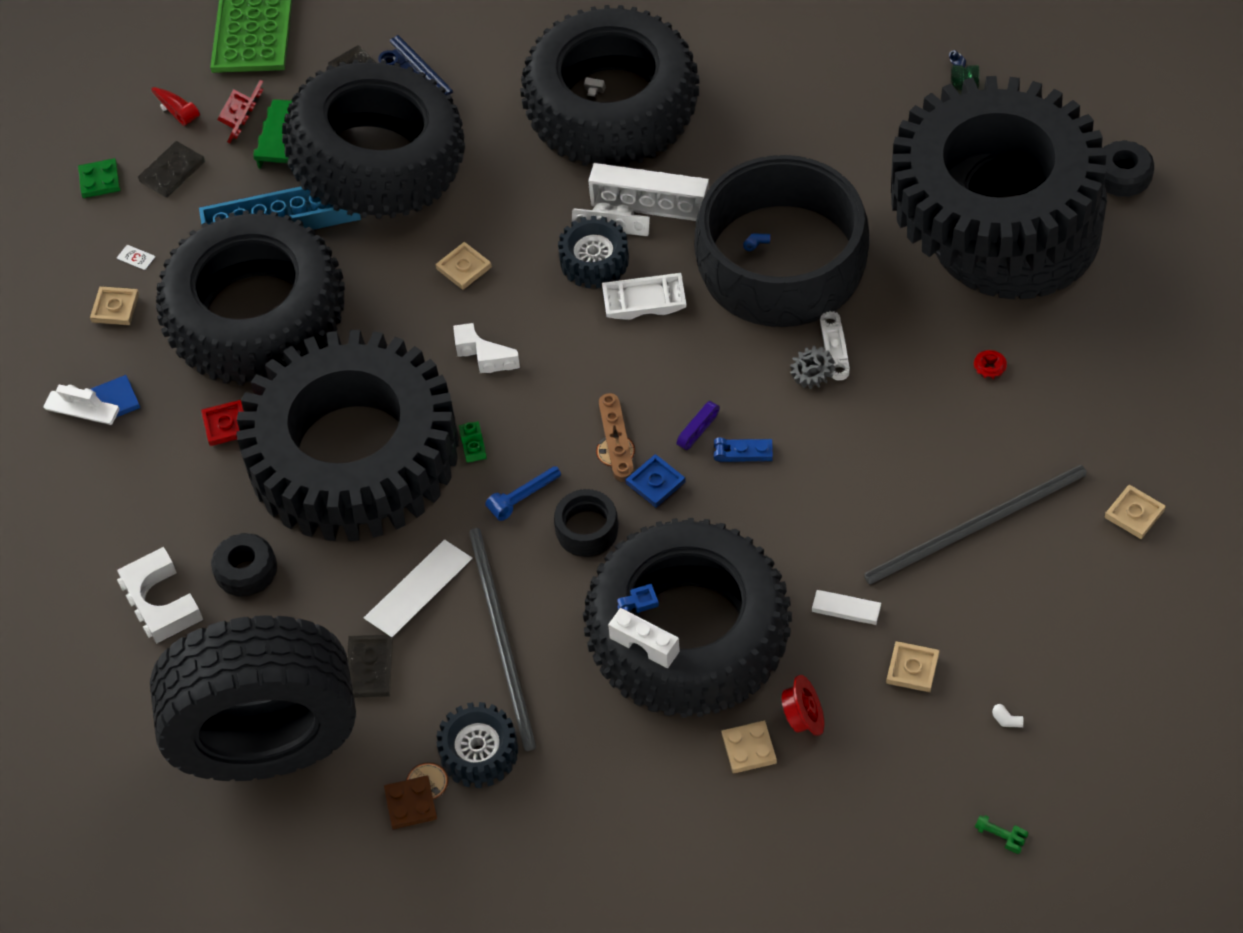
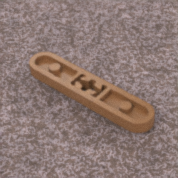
M607 393L600 397L599 409L614 478L618 481L626 482V479L634 473L619 399L615 394ZM613 430H616L618 434L619 444H616Z

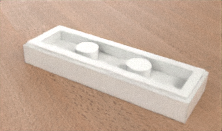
M821 590L816 591L812 606V612L873 625H877L881 609V603Z

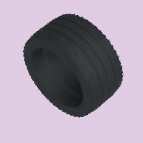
M580 489L569 493L560 500L555 509L554 527L556 537L560 545L575 556L593 557L604 553L613 545L618 535V514L614 503L607 495L593 489ZM581 512H595L607 519L605 526L592 534L580 535L566 527L568 520Z

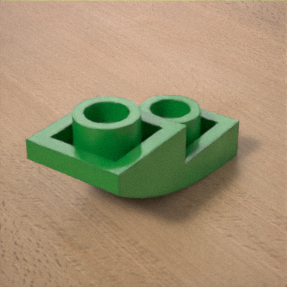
M479 421L459 425L466 462L487 459Z

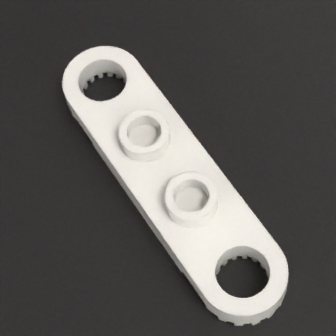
M829 311L823 313L820 318L824 348L833 357L835 368L841 367L844 369L841 373L834 370L831 371L833 375L831 378L844 380L849 376L850 366L841 317L837 312ZM827 319H834L836 322L829 325L825 321Z

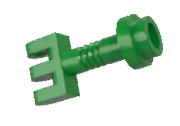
M979 816L974 827L978 829L979 833L982 834L983 830L994 833V835L1007 840L1004 848L1020 854L1022 850L1020 846L1024 845L1025 840L1023 838L1028 837V831L1014 825L1010 832L989 822V816Z

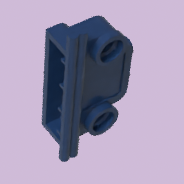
M399 35L390 39V43L396 49L384 51L378 56L379 63H381V60H385L386 64L389 65L399 63L400 67L405 69L412 67L414 69L413 72L417 74L423 72L426 74V79H434L437 82V87L443 86L446 90L445 95L453 93V90Z

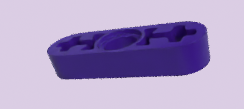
M708 401L680 433L677 445L685 450H689L717 417L720 406L712 401Z

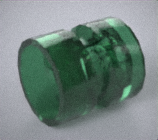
M963 65L951 66V84L956 90H962L963 80L974 78L979 89V65H968L966 68Z

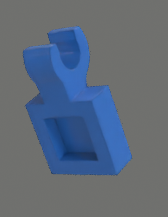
M652 584L630 590V596L617 599L619 604L617 606L618 610L622 608L628 612L633 608L639 613L659 607Z

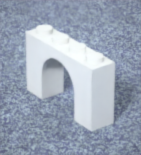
M164 547L117 570L120 576L117 581L122 591L127 589L129 594L126 595L129 604L136 606L137 610L134 612L139 622L144 620L146 625L143 626V629L148 638L153 637L156 644L203 620L200 610L190 593L163 606H154L145 601L146 594L153 585L177 573Z

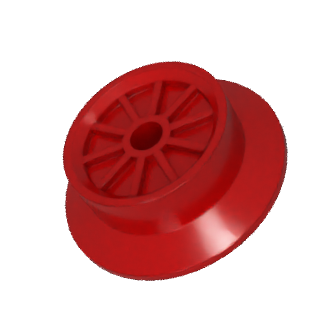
M797 675L794 679V686L782 692V706L787 721L797 733L809 730L815 736L822 735L824 732V715L818 695L811 682L804 675Z

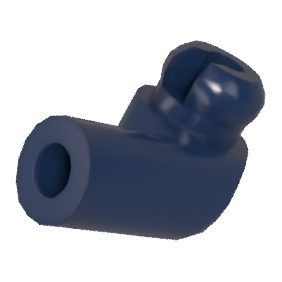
M953 50L949 53L950 61L955 66L953 74L956 77H961L966 66V59L958 51Z

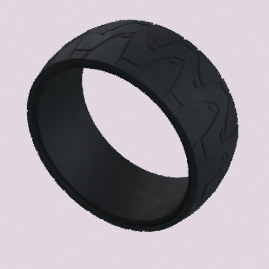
M773 155L752 159L733 167L713 183L710 190L704 196L697 215L694 238L695 255L699 272L708 291L718 304L728 312L754 324L771 327H792L815 322L821 318L823 313L836 311L849 300L850 296L855 292L866 268L870 246L869 225L857 190L837 170L810 158L807 159L806 157L793 155ZM775 206L799 207L816 212L836 224L849 241L844 250L825 266L809 273L788 277L765 276L747 271L727 259L717 248L715 242L723 230L739 217L758 209Z

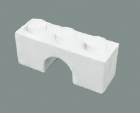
M622 608L618 610L608 624L610 639L627 648H630L633 643L640 645L648 653V659L666 668H669L680 652L678 637Z

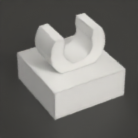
M588 77L585 79L584 85L585 89L588 90V96L595 97L598 92L604 93L606 88L604 80Z

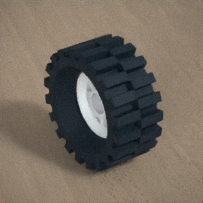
M591 216V220H586V217H582L579 223L576 220L571 222V228L566 226L564 234L561 233L559 236L558 250L564 276L567 275L570 282L575 279L577 286H581L584 283L585 288H591V285L595 284L596 288H602V283L612 282V279L618 281L620 274L624 275L629 264L627 235L623 232V228L620 225L616 227V221L611 219L610 222H607V217L602 216L601 220H597L596 216Z
M473 702L467 703V709L463 710L462 706L457 707L455 715L450 711L446 715L448 722L442 720L440 723L441 731H437L436 735L437 749L442 767L449 777L452 775L453 781L459 783L462 779L463 785L469 788L471 783H475L476 788H482V783L487 782L489 787L494 785L493 779L495 778L499 782L504 779L503 772L505 771L510 774L513 770L512 764H516L518 744L515 728L510 717L507 718L506 712L502 709L498 712L497 706L491 704L489 708H486L485 702H479V707H474ZM476 746H483L480 749H474Z

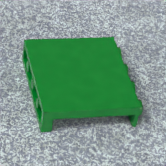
M273 99L271 107L267 109V119L263 122L262 127L263 132L258 137V147L253 153V158L256 160L259 169H261L263 161L287 163L288 158L285 157L284 143H282L283 123H286L284 122L286 113L289 114L287 109L292 101Z

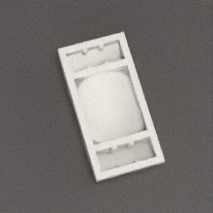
M681 273L602 283L606 316L609 318L631 320L643 314L664 316L686 307Z

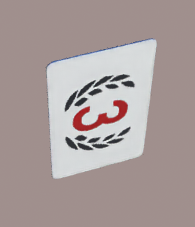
M126 245L117 257V259L143 270L155 258L154 255L130 245Z

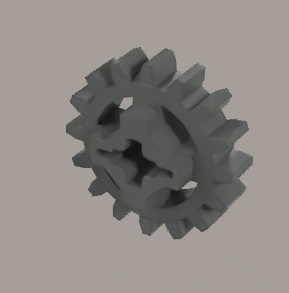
M813 346L812 350L806 347L804 353L799 351V357H793L795 364H790L792 369L790 373L797 384L800 383L803 388L808 385L810 389L815 384L819 388L822 381L827 383L826 378L832 377L831 371L835 370L833 365L835 361L828 350L825 351L823 347L817 350L816 346Z

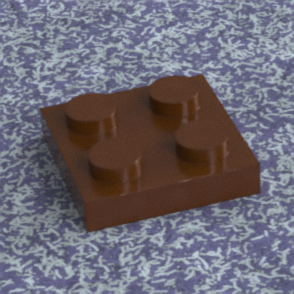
M428 775L384 785L392 829L437 820Z

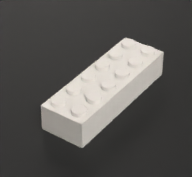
M597 163L593 164L588 180L591 206L595 207L596 204L602 202L609 203L610 206L628 205L629 208H634L636 213L696 221L704 196L709 190V179Z

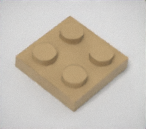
M465 242L435 264L439 272L462 290L492 268L489 260Z
M99 287L90 316L91 322L130 325L139 297L138 289Z
M1129 484L1107 510L1105 518L1142 539L1165 511L1166 506Z
M896 641L886 684L931 692L939 650Z
M765 720L721 731L733 774L777 764Z

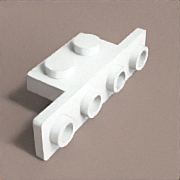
M602 202L596 204L593 210L576 208L572 210V222L576 220L579 223L582 217H586V220H591V216H596L597 220H601L603 216L607 217V222H610L611 219L616 221V227L620 225L626 234L649 235L650 217L634 215V208H629L628 205L610 206L609 203Z
M60 384L56 391L50 392L44 404L45 410L108 425L113 424L120 409L117 405L101 402L96 393L91 389L85 388V390H82L73 385L64 386Z

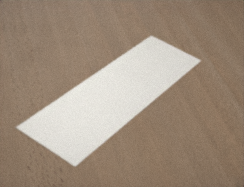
M443 540L364 619L393 637L472 557L446 540Z

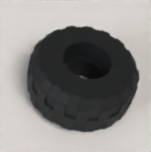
M1127 140L1115 141L1104 146L1107 153L1104 179L1107 193L1118 197H1131L1149 187L1154 174L1153 156L1145 147Z
M240 533L223 540L214 550L211 559L212 573L219 587L228 594L240 597L251 596L263 591L271 584L277 572L276 556L272 547L266 539L256 534ZM253 561L245 568H235L241 562Z

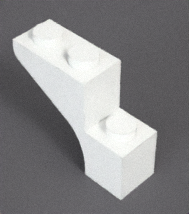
M473 323L453 326L457 356L477 354L480 373L520 368L517 350L481 339L476 334Z

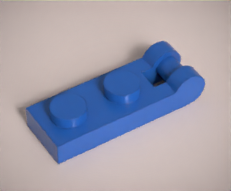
M721 437L714 439V448H716V451H714L715 461H773L772 439L726 440Z

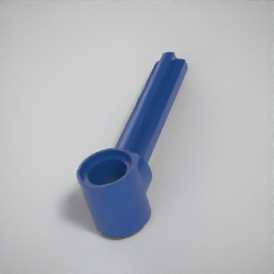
M554 466L508 495L504 493L492 494L486 500L485 506L499 521H503L512 514L513 505L559 478L561 472L557 466Z

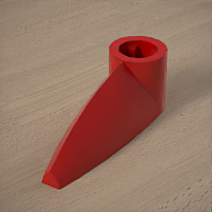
M156 87L151 88L153 94L183 126H186L200 116L199 110L192 102L188 103L170 91Z

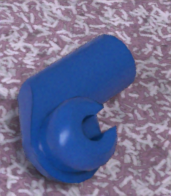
M751 234L743 243L744 249L750 252L760 243L770 244L771 234Z

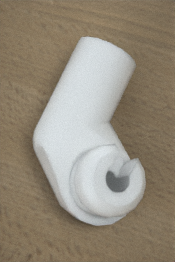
M1002 704L994 706L993 716L1002 727L1023 728V716H1011Z

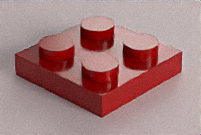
M241 400L201 410L209 446L237 440L236 431H240L237 415L238 412H244Z

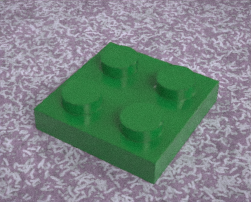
M115 158L78 165L82 198L120 191L118 167Z

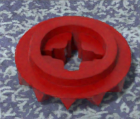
M982 351L974 359V368L977 371V375H983L984 379L986 377H992V379L995 376L1001 377L1002 373L1006 371V358L997 351ZM986 364H994V368L991 366L986 367Z

